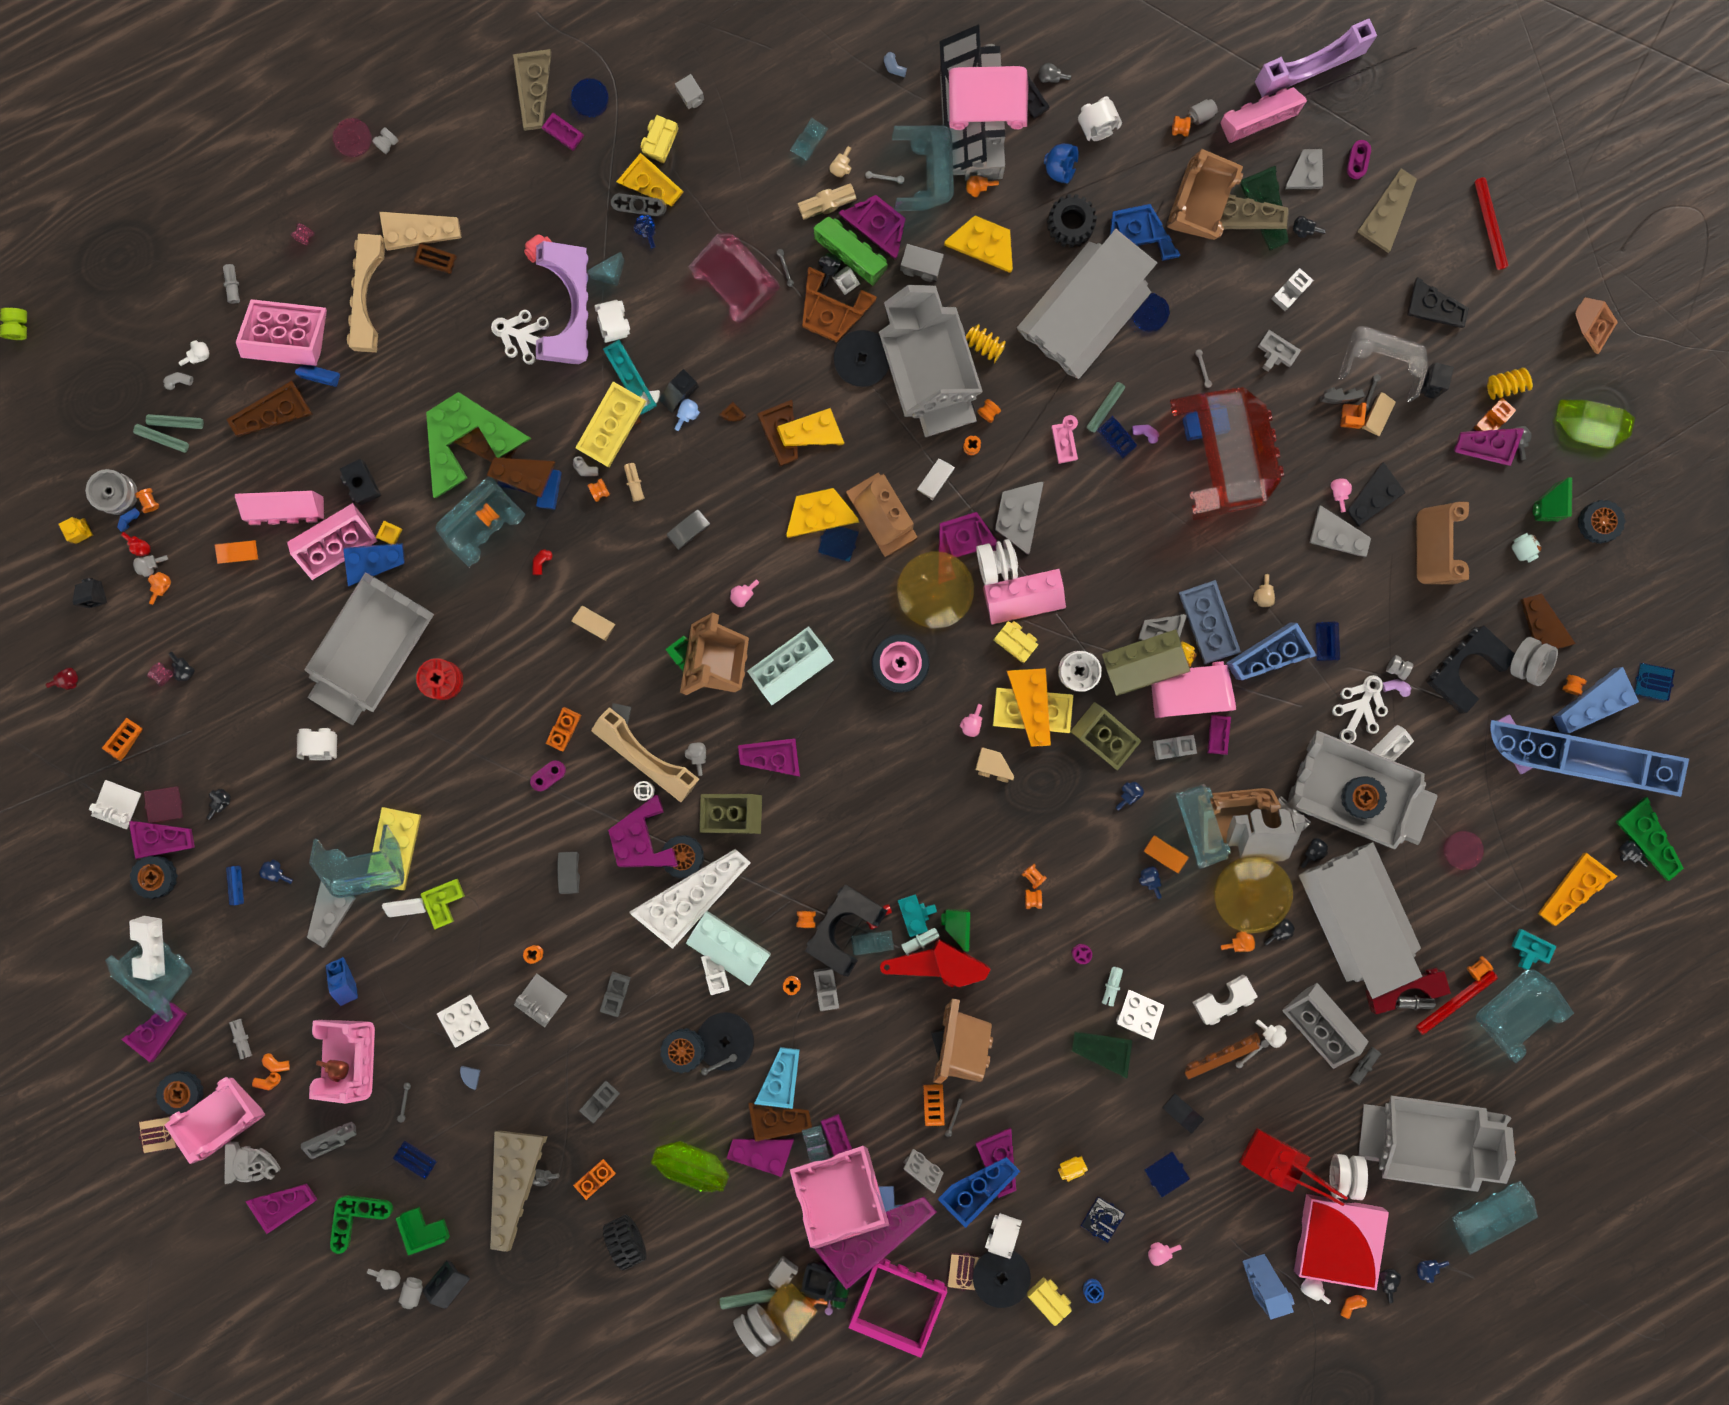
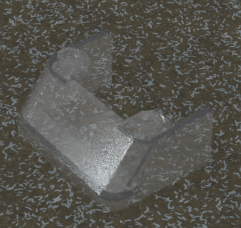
M1366 326L1358 327L1352 333L1338 379L1342 380L1350 373L1354 357L1367 358L1372 351L1409 362L1408 370L1414 375V380L1407 401L1411 402L1420 395L1428 369L1426 348L1422 344Z

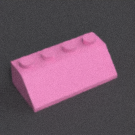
M1294 87L1288 90L1283 88L1276 92L1274 96H1264L1255 104L1247 103L1236 112L1231 110L1225 113L1220 124L1228 142L1232 143L1298 115L1307 100Z
M314 491L235 494L241 518L249 522V525H261V522L276 525L280 524V521L297 524L299 520H306L307 523H317L319 519H324L323 496Z
M352 503L288 541L287 544L292 557L313 580L345 561L343 550L345 547L370 546L377 542V538L364 516Z
M1060 569L984 585L983 587L991 625L1066 608Z

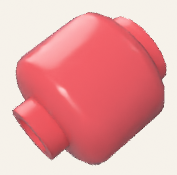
M536 235L526 242L524 253L532 263L536 262V245L543 241L552 242L547 236L544 238L542 235Z

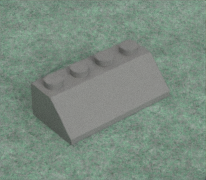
M1318 983L1302 991L1282 1010L1333 1069L1361 1055L1369 1042Z

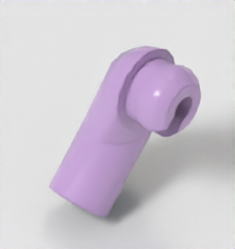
M1400 679L1383 682L1382 689L1384 692L1396 689L1400 691L1403 697L1411 694L1410 685Z

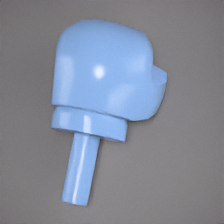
M684 399L681 402L678 414L676 415L680 419L675 430L679 431L684 421L689 422L690 419L694 420L698 417L700 412L698 411V405L694 401Z

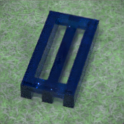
M406 1141L402 1143L393 1157L394 1160L423 1179L428 1177L437 1161ZM406 1148L410 1152L414 1153L415 1155L429 1163L430 1166L428 1167L412 1155L408 1154L404 1151V1149ZM400 1155L404 1156L405 1158H407V1159L410 1160L411 1162L415 1163L416 1165H418L419 1167H421L422 1169H424L426 1172L422 1171L421 1169H419L418 1167H416V1166L413 1165L412 1163L408 1162L407 1160H405L404 1158H402Z

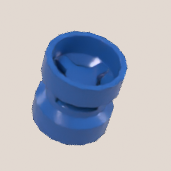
M1096 1279L1085 1281L1083 1293L1090 1303H1099L1104 1297V1290L1100 1282Z

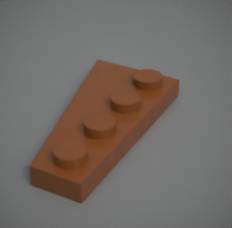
M1257 1032L1216 1053L1205 1056L1200 1061L1190 1062L1185 1069L1188 1080L1259 1049L1260 1038Z

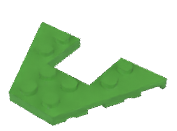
M459 392L426 412L433 497H439L468 479L448 445L477 427L480 428L497 458H502L531 440V437L517 430Z

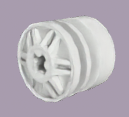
M1009 539L1004 540V549L1000 541L996 542V551L992 550L990 544L976 546L984 585L998 583L999 573H1001L1004 581H1007L1008 571L1012 579L1018 578L1017 556Z
M1073 651L1061 659L1058 666V676L1067 688L1075 691H1087L1099 682L1101 665L1093 654L1086 651ZM1076 666L1079 668H1083V670H1081L1082 675L1074 674V672L1076 671Z

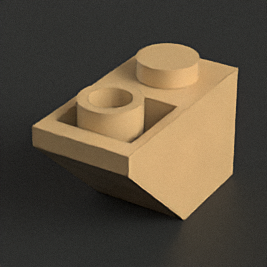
M981 748L975 770L979 771L978 775L988 778L990 774L998 776L997 780L1008 783V780L1014 779L1013 773L1000 752Z

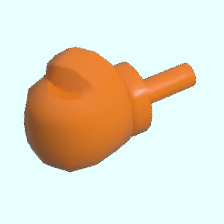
M971 176L966 182V191L971 196L978 197L981 191H987V186L999 185V181H988L987 177Z
M157 572L154 575L151 574L148 578L151 584L150 591L153 592L149 604L152 605L157 596H163L171 585L170 578L161 572Z
M1241 931L1236 934V938L1232 939L1233 943L1221 945V950L1234 948L1235 952H1250L1255 948V941L1251 934Z

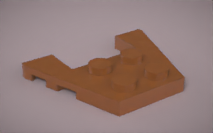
M809 267L802 327L834 342H838L875 303L877 297L861 290L854 307L843 304L818 292L825 273Z

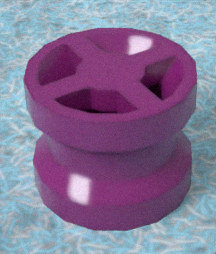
M1078 944L1072 950V957L1079 964H1087L1092 959V951L1087 945Z

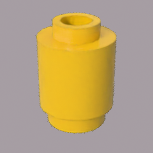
M1075 1156L1060 1163L1061 1168L1058 1169L1062 1180L1066 1179L1067 1182L1084 1175V1172L1088 1171L1082 1156L1078 1158Z

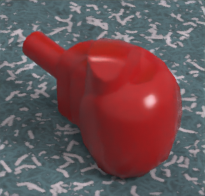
M125 532L121 534L128 541L127 545L132 554L140 557L150 554L151 546L146 541L136 536L131 538Z

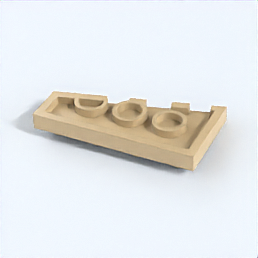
M380 212L385 249L387 251L418 246L420 243L429 244L462 238L457 217Z

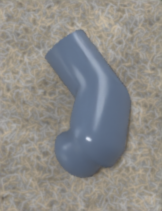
M888 52L884 56V64L887 71L905 77L907 68L899 66L896 62L895 54Z

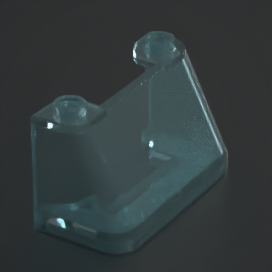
M1527 970L1477 1013L1476 1019L1509 1059L1516 1064L1526 1055L1527 1050L1522 1043L1549 1019L1556 1023L1564 1022L1574 1012L1553 982L1535 970Z

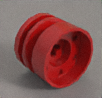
M440 658L430 659L419 667L416 674V684L419 690L427 697L437 700H449L461 691L463 674L460 668L452 662ZM437 675L441 676V679H439L438 682L434 681V679L437 678Z

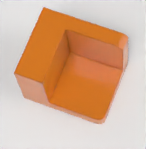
M1361 403L1360 405L1344 404L1342 407L1341 427L1356 429L1363 427L1366 403Z

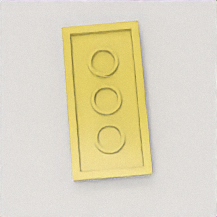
M612 382L578 442L576 449L610 467L647 401L617 383Z
M996 688L993 726L1025 729L1013 690ZM1047 692L1050 731L1070 733L1073 695Z
M382 807L366 883L398 890L406 889L421 815Z

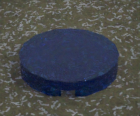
M586 78L579 81L571 92L573 107L580 115L596 117L601 115L608 106L609 95L607 89L602 82L596 79Z
M1150 293L1132 315V320L1141 330L1147 332L1157 331L1165 325L1169 318V305L1163 297Z

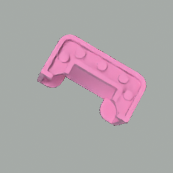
M1020 66L958 67L949 70L950 128L963 130L968 126L969 122L1007 121V124L1012 129L1027 127L1028 74L1026 68Z
M1224 661L1213 662L1212 666L1190 668L1191 672L1151 685L1155 718L1236 710L1228 665H1224Z
M314 1020L312 1026L313 1036L316 1039H323L322 1062L327 1063L329 1060L343 1061L349 1064V1071L345 1079L334 1082L328 1077V1073H325V1068L321 1067V1078L314 1079L310 1084L309 1099L344 1104L368 1099L372 1093L375 1038L373 1023L366 1021Z
M223 1078L217 1083L218 1087L215 1092L187 1112H176L169 1117L170 1121L165 1124V1127L189 1164L201 1161L212 1155L265 1116L262 1108L234 1078Z

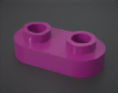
M1365 140L1356 141L1350 151L1347 173L1353 179L1362 178L1368 169L1371 145ZM1357 150H1362L1363 154H1359ZM1353 168H1358L1359 172H1355Z
M561 761L549 762L531 777L530 784L532 788L536 791L547 790L564 777L566 773L565 765ZM555 766L558 768V773L556 774L552 772V768ZM538 778L543 780L542 785L537 784Z

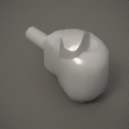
M151 555L135 558L133 566L137 574L148 577L154 573V569L158 568L157 563L168 560V557L166 555L155 559Z
M700 742L692 743L685 750V757L692 760V764H697L698 776H702L701 764L705 763L706 747Z
M371 1269L367 1271V1274L377 1277L376 1281L380 1282L385 1290L394 1289L400 1283L401 1277L396 1271L381 1269L380 1272Z

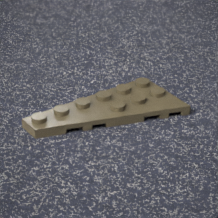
M507 1131L495 1132L490 1249L506 1252L511 1250L518 1230L517 1223L519 1217L523 1214L524 1209L522 1208L525 1200L528 1199L536 1174L535 1168L538 1160L541 1159V1149L543 1143H546L548 1136Z

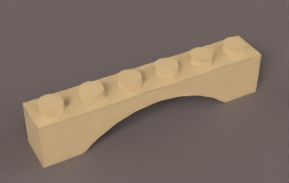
M358 234V240H355L354 244L357 253L356 259L354 258L353 260L355 277L351 281L354 290L353 296L350 297L352 315H349L348 319L349 326L351 327L350 333L347 335V344L354 351L377 352L378 333L368 316L366 294L372 274L384 260L385 243L381 235Z
M610 707L598 718L591 730L680 802L689 795L699 781V778L685 767L666 763L648 752L633 736L625 719Z

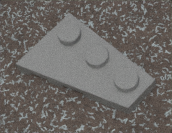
M322 878L307 938L323 948L326 947L356 898L325 878Z

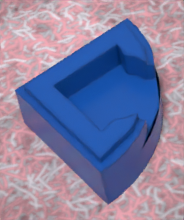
M134 508L120 516L117 528L121 532L127 530L130 527L128 524L131 520L137 519L140 512Z

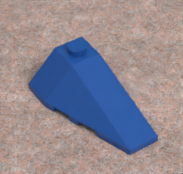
M1005 1157L952 1184L938 1200L966 1228L1018 1175L1020 1170Z

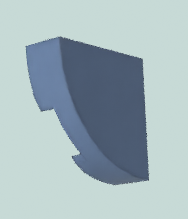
M461 1066L460 1074L463 1082L469 1088L476 1090L481 1070Z

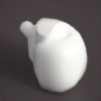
M197 340L190 343L191 349L186 352L188 357L179 361L180 366L189 361L195 364L206 360L209 357L207 345Z
M1259 1019L1255 1022L1264 1030L1262 1035L1271 1046L1278 1048L1285 1043L1287 1037L1284 1027L1281 1025L1275 1027L1270 1025L1267 1027Z
M1308 1278L1304 1280L1301 1285V1291L1305 1295L1316 1301L1322 1299L1327 1304L1331 1302L1324 1295L1325 1290L1323 1289L1322 1281Z

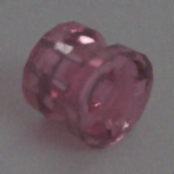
M297 223V229L290 236L307 246L310 237H313L314 232L303 224Z
M158 662L150 669L147 677L154 679L157 685L163 686L170 680L173 672L170 669H165L164 665Z

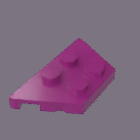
M877 195L868 198L865 202L855 204L854 207L839 212V216L894 260L897 259L905 217Z

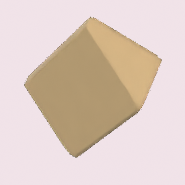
M1380 392L1362 429L1380 436L1396 402L1385 393Z
M581 606L572 619L573 623L605 641L615 626L614 623L584 606Z

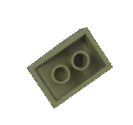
M1095 702L1070 731L1117 771L1141 743L1137 736Z
M701 794L700 833L761 834L762 795Z

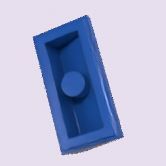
M302 365L295 371L296 375L300 378L337 387L340 373L311 365Z
M552 471L542 497L537 499L536 507L556 509L561 471Z
M226 867L229 904H244L241 867Z

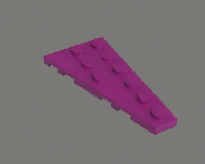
M924 1196L886 1211L889 1222L888 1226L819 1247L815 1250L847 1290L937 1211Z

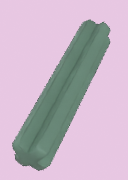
M1117 382L1087 425L1088 430L1093 433L1096 432L1124 391L1125 386L1122 383Z
M146 415V424L151 426L202 429L204 426V421L201 418Z
M136 424L133 429V433L184 453L188 451L189 444L187 442Z
M768 1289L720 1298L721 1309L775 1301L777 1300L776 1289Z

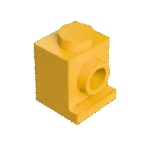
M71 517L59 523L68 542L77 544L93 536L85 518L79 520Z

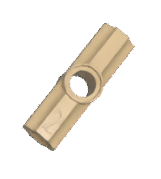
M850 183L834 190H823L817 193L815 197L799 202L798 207L803 220L821 213H832L839 206L855 201L856 195Z

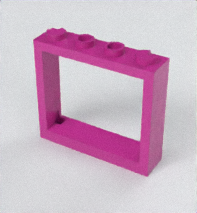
M883 1258L868 1273L850 1318L849 1328L921 1358L946 1297L947 1287L940 1280H929L926 1275L920 1272L912 1273L908 1271L907 1267L900 1264L895 1266L890 1264V1260ZM878 1268L938 1292L919 1342L858 1318Z

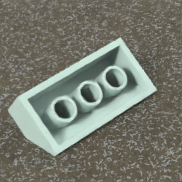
M808 626L747 672L770 704L773 705L834 660Z
M708 911L705 912L686 942L687 945L702 955L711 957V961L717 965H722L726 971L749 986L771 955L770 952Z

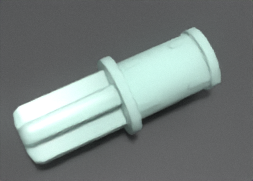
M933 928L920 936L917 934L916 938L901 945L906 955L920 948L924 949L925 945L939 939L940 936L938 931Z
M1112 967L1108 983H1105L1106 990L1102 1000L1103 1004L1106 1005L1110 997L1108 1005L1114 1006L1117 991L1120 990L1119 984L1123 969Z

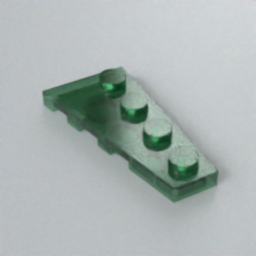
M1276 165L1241 180L1240 185L1246 199L1249 198L1260 203L1266 202L1283 206L1282 200H1280L1279 182L1276 177ZM1260 229L1270 251L1289 242L1287 229Z

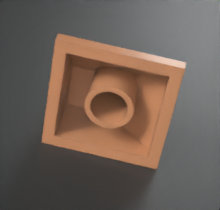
M1585 297L1575 314L1582 334L1593 351L1599 354L1618 322L1605 301Z

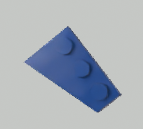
M403 543L345 547L343 549L348 586L360 582L365 572L375 576L405 563Z

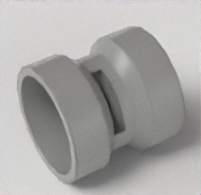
M384 127L380 131L381 136L375 137L372 142L384 154H387L390 151V145H395L399 140Z
M1394 655L1387 666L1386 672L1396 674L1398 678L1405 680L1413 668V663L1405 662L1398 655Z

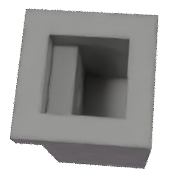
M782 1256L769 1274L768 1280L770 1285L777 1290L781 1289L784 1284L787 1286L793 1278L792 1273L794 1275L797 1274L798 1267Z

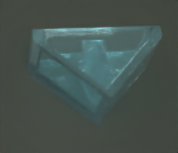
M621 252L587 271L594 280L618 286L625 260Z

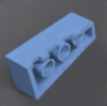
M1290 622L1226 664L1235 679L1244 680L1317 655L1298 623Z
M1614 668L1591 688L1584 691L1582 696H1579L1556 713L1553 719L1559 732L1567 734L1632 706L1639 701L1624 668Z
M1265 1254L1243 1260L1242 1262L1254 1298L1268 1317L1274 1319L1293 1313V1297L1291 1293H1288L1287 1288H1284Z

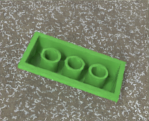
M828 216L814 227L815 240L832 254L837 255L843 263L874 286L887 270V260L882 255L873 253L872 248L867 243H861L857 240L858 237L850 230L847 232L842 227V223L836 218L831 219Z

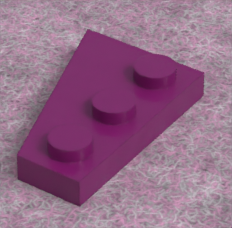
M796 739L738 745L740 765L800 777Z
M129 821L135 859L195 848L192 829Z
M168 1003L152 1015L143 1025H139L130 1035H126L121 1040L147 1061L154 1062L187 1014L174 1003Z
M1011 1127L975 1142L985 1167L1005 1157L1014 1164ZM1015 1178L998 1194V1198L1016 1191Z
M733 1139L726 1159L782 1177L794 1139H768L755 1142V1139Z
M303 1184L247 1200L246 1203L265 1233L268 1234L315 1202L317 1198L308 1184Z

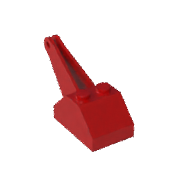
M937 939L933 949L887 959L880 964V970L883 974L943 978V983L952 988L954 985L962 987L985 980L991 970L988 965L941 939ZM889 965L890 968L886 970L884 966Z
M1256 1128L1239 1161L1241 1165L1273 1184L1291 1192L1294 1191L1298 1183L1342 1206L1345 1205L1344 1202L1336 1197L1300 1181L1304 1172L1329 1191L1345 1200L1348 1199L1346 1195L1306 1168L1311 1158L1310 1156Z

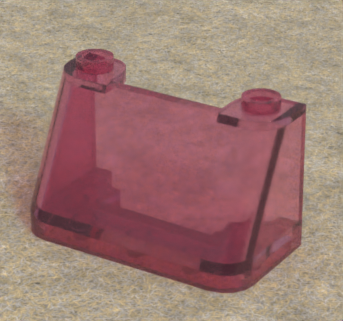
M731 233L717 234L689 266L692 275L697 280H708L731 306L729 309L730 317L739 323L744 322L780 289L778 282L740 240Z

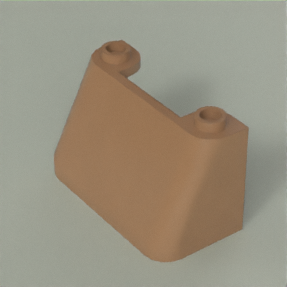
M1203 149L1197 152L1187 165L1166 227L1212 240L1220 238L1224 230L1220 220L1231 189L1242 180L1243 174L1241 171L1243 166Z
M1455 502L1433 506L1418 512L1417 579L1421 583L1455 585L1469 580V567L1467 563L1462 560H1453V522L1463 521L1467 518L1469 502Z
M1261 788L1208 793L1197 797L1203 853L1215 854L1221 849V844H1227V831L1233 816L1248 815L1251 833L1254 830L1250 813L1254 809H1261L1263 822L1267 827L1278 828L1281 826L1278 812L1281 809V805L1271 789Z

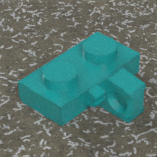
M916 894L899 899L898 903L909 936L912 937L927 932L928 929L925 921L929 920L928 915L937 912L935 904L925 907L924 903L919 904Z
M1522 929L1518 930L1511 946L1520 950L1519 956H1521L1518 966L1525 970H1529L1532 962L1536 963L1538 960L1549 964L1556 949L1555 945Z

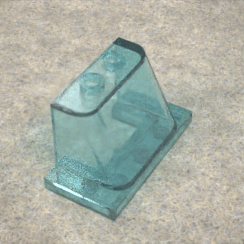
M139 942L119 961L114 956H109L105 961L111 977L166 1022L171 1020L173 1014L169 1002L192 974V969L185 963L184 958L179 954H173L170 947L163 942L165 975L153 980L133 977L132 958L143 954V949Z

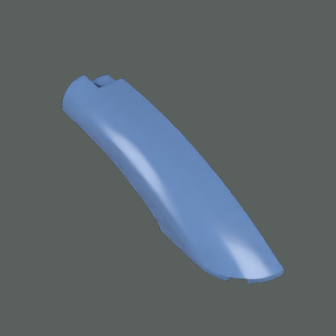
M1491 720L1490 731L1494 745L1506 759L1518 765L1679 797L1682 795L1689 762L1688 758Z

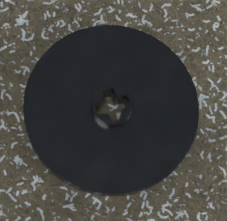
M868 330L853 331L845 335L836 346L834 365L839 376L848 384L856 387L872 386L881 381L887 374L889 364L878 334ZM860 354L862 356H867L865 363H863V361H857L859 360Z
M730 1012L714 1014L704 1021L698 1031V1035L704 1041L705 1056L703 1060L709 1066L729 1058L731 1054L737 1055L735 1062L730 1061L716 1068L718 1070L729 1071L739 1068L750 1058L753 1052V1031L747 1021L737 1014ZM725 1036L730 1041L726 1046H724V1042H721Z
M1013 1250L1011 1259L987 1251L976 1262L972 1279L974 1289L981 1300L993 1307L1007 1308L1019 1303L1025 1297L1030 1287L1031 1274L1025 1259ZM1004 1273L1006 1279H1003L1002 1283H1000L997 1276Z

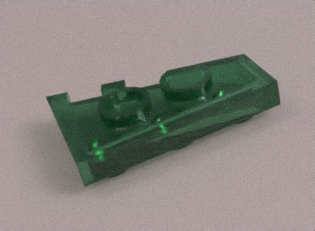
M1074 1031L1073 1052L1128 1078L1132 1039Z

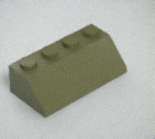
M1176 629L1102 654L1116 696L1191 672Z

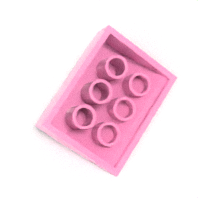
M251 299L236 340L240 357L316 366L322 348L326 308Z

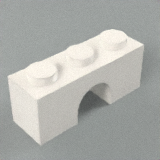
M142 916L130 920V940L139 942L143 949L142 955L132 958L133 977L153 980L165 975L162 919Z
M1241 975L1226 983L1230 996L1224 1003H1217L1210 993L1192 1002L1203 1023L1214 1025L1220 1021V1017L1224 1015L1230 1016L1236 1013L1237 1008L1242 1005L1246 1007L1254 1003L1253 999L1258 996L1247 976Z

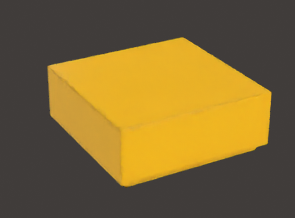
M383 521L376 538L388 544H396L402 529Z

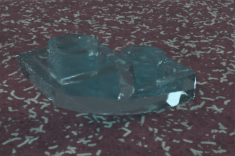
M811 118L803 133L798 136L791 151L807 161L829 128Z
M891 930L851 936L853 954L855 956L894 950Z

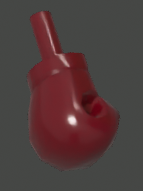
M66 668L57 673V675H54V681L46 683V687L49 688L56 685L67 690L74 689L78 682L77 673L73 668Z

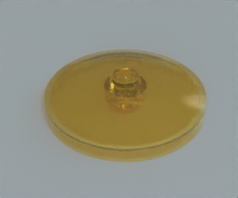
M931 551L920 554L907 563L898 580L897 595L903 611L915 623L929 628H942L954 624L966 614L973 600L974 584L969 570L958 558L945 552Z
M1260 856L1244 857L1230 863L1219 875L1214 888L1215 905L1221 917L1233 928L1247 933L1263 932L1278 925L1290 910L1293 899L1292 884L1286 872L1276 862Z

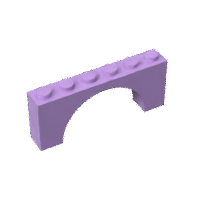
M1370 19L1351 26L1339 39L1305 58L1284 63L1282 57L1264 64L1255 80L1261 97L1272 95L1283 88H1288L1365 54L1377 37Z
M547 241L536 245V265L546 267L558 275L567 287L571 299V316L565 329L559 335L543 336L536 340V359L579 365L585 362L588 357V349L586 348V340L588 338V330L586 329V321L588 319V311L586 310V303L588 301V293L586 292L588 255L584 247Z

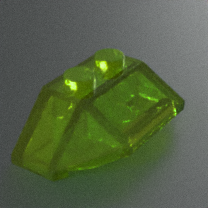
M1560 400L1556 420L1562 425L1572 440L1611 449L1631 436L1635 417L1624 409L1588 400Z
M682 1141L656 1147L651 1164L656 1166L666 1178L701 1192H723L729 1178V1174L717 1155Z

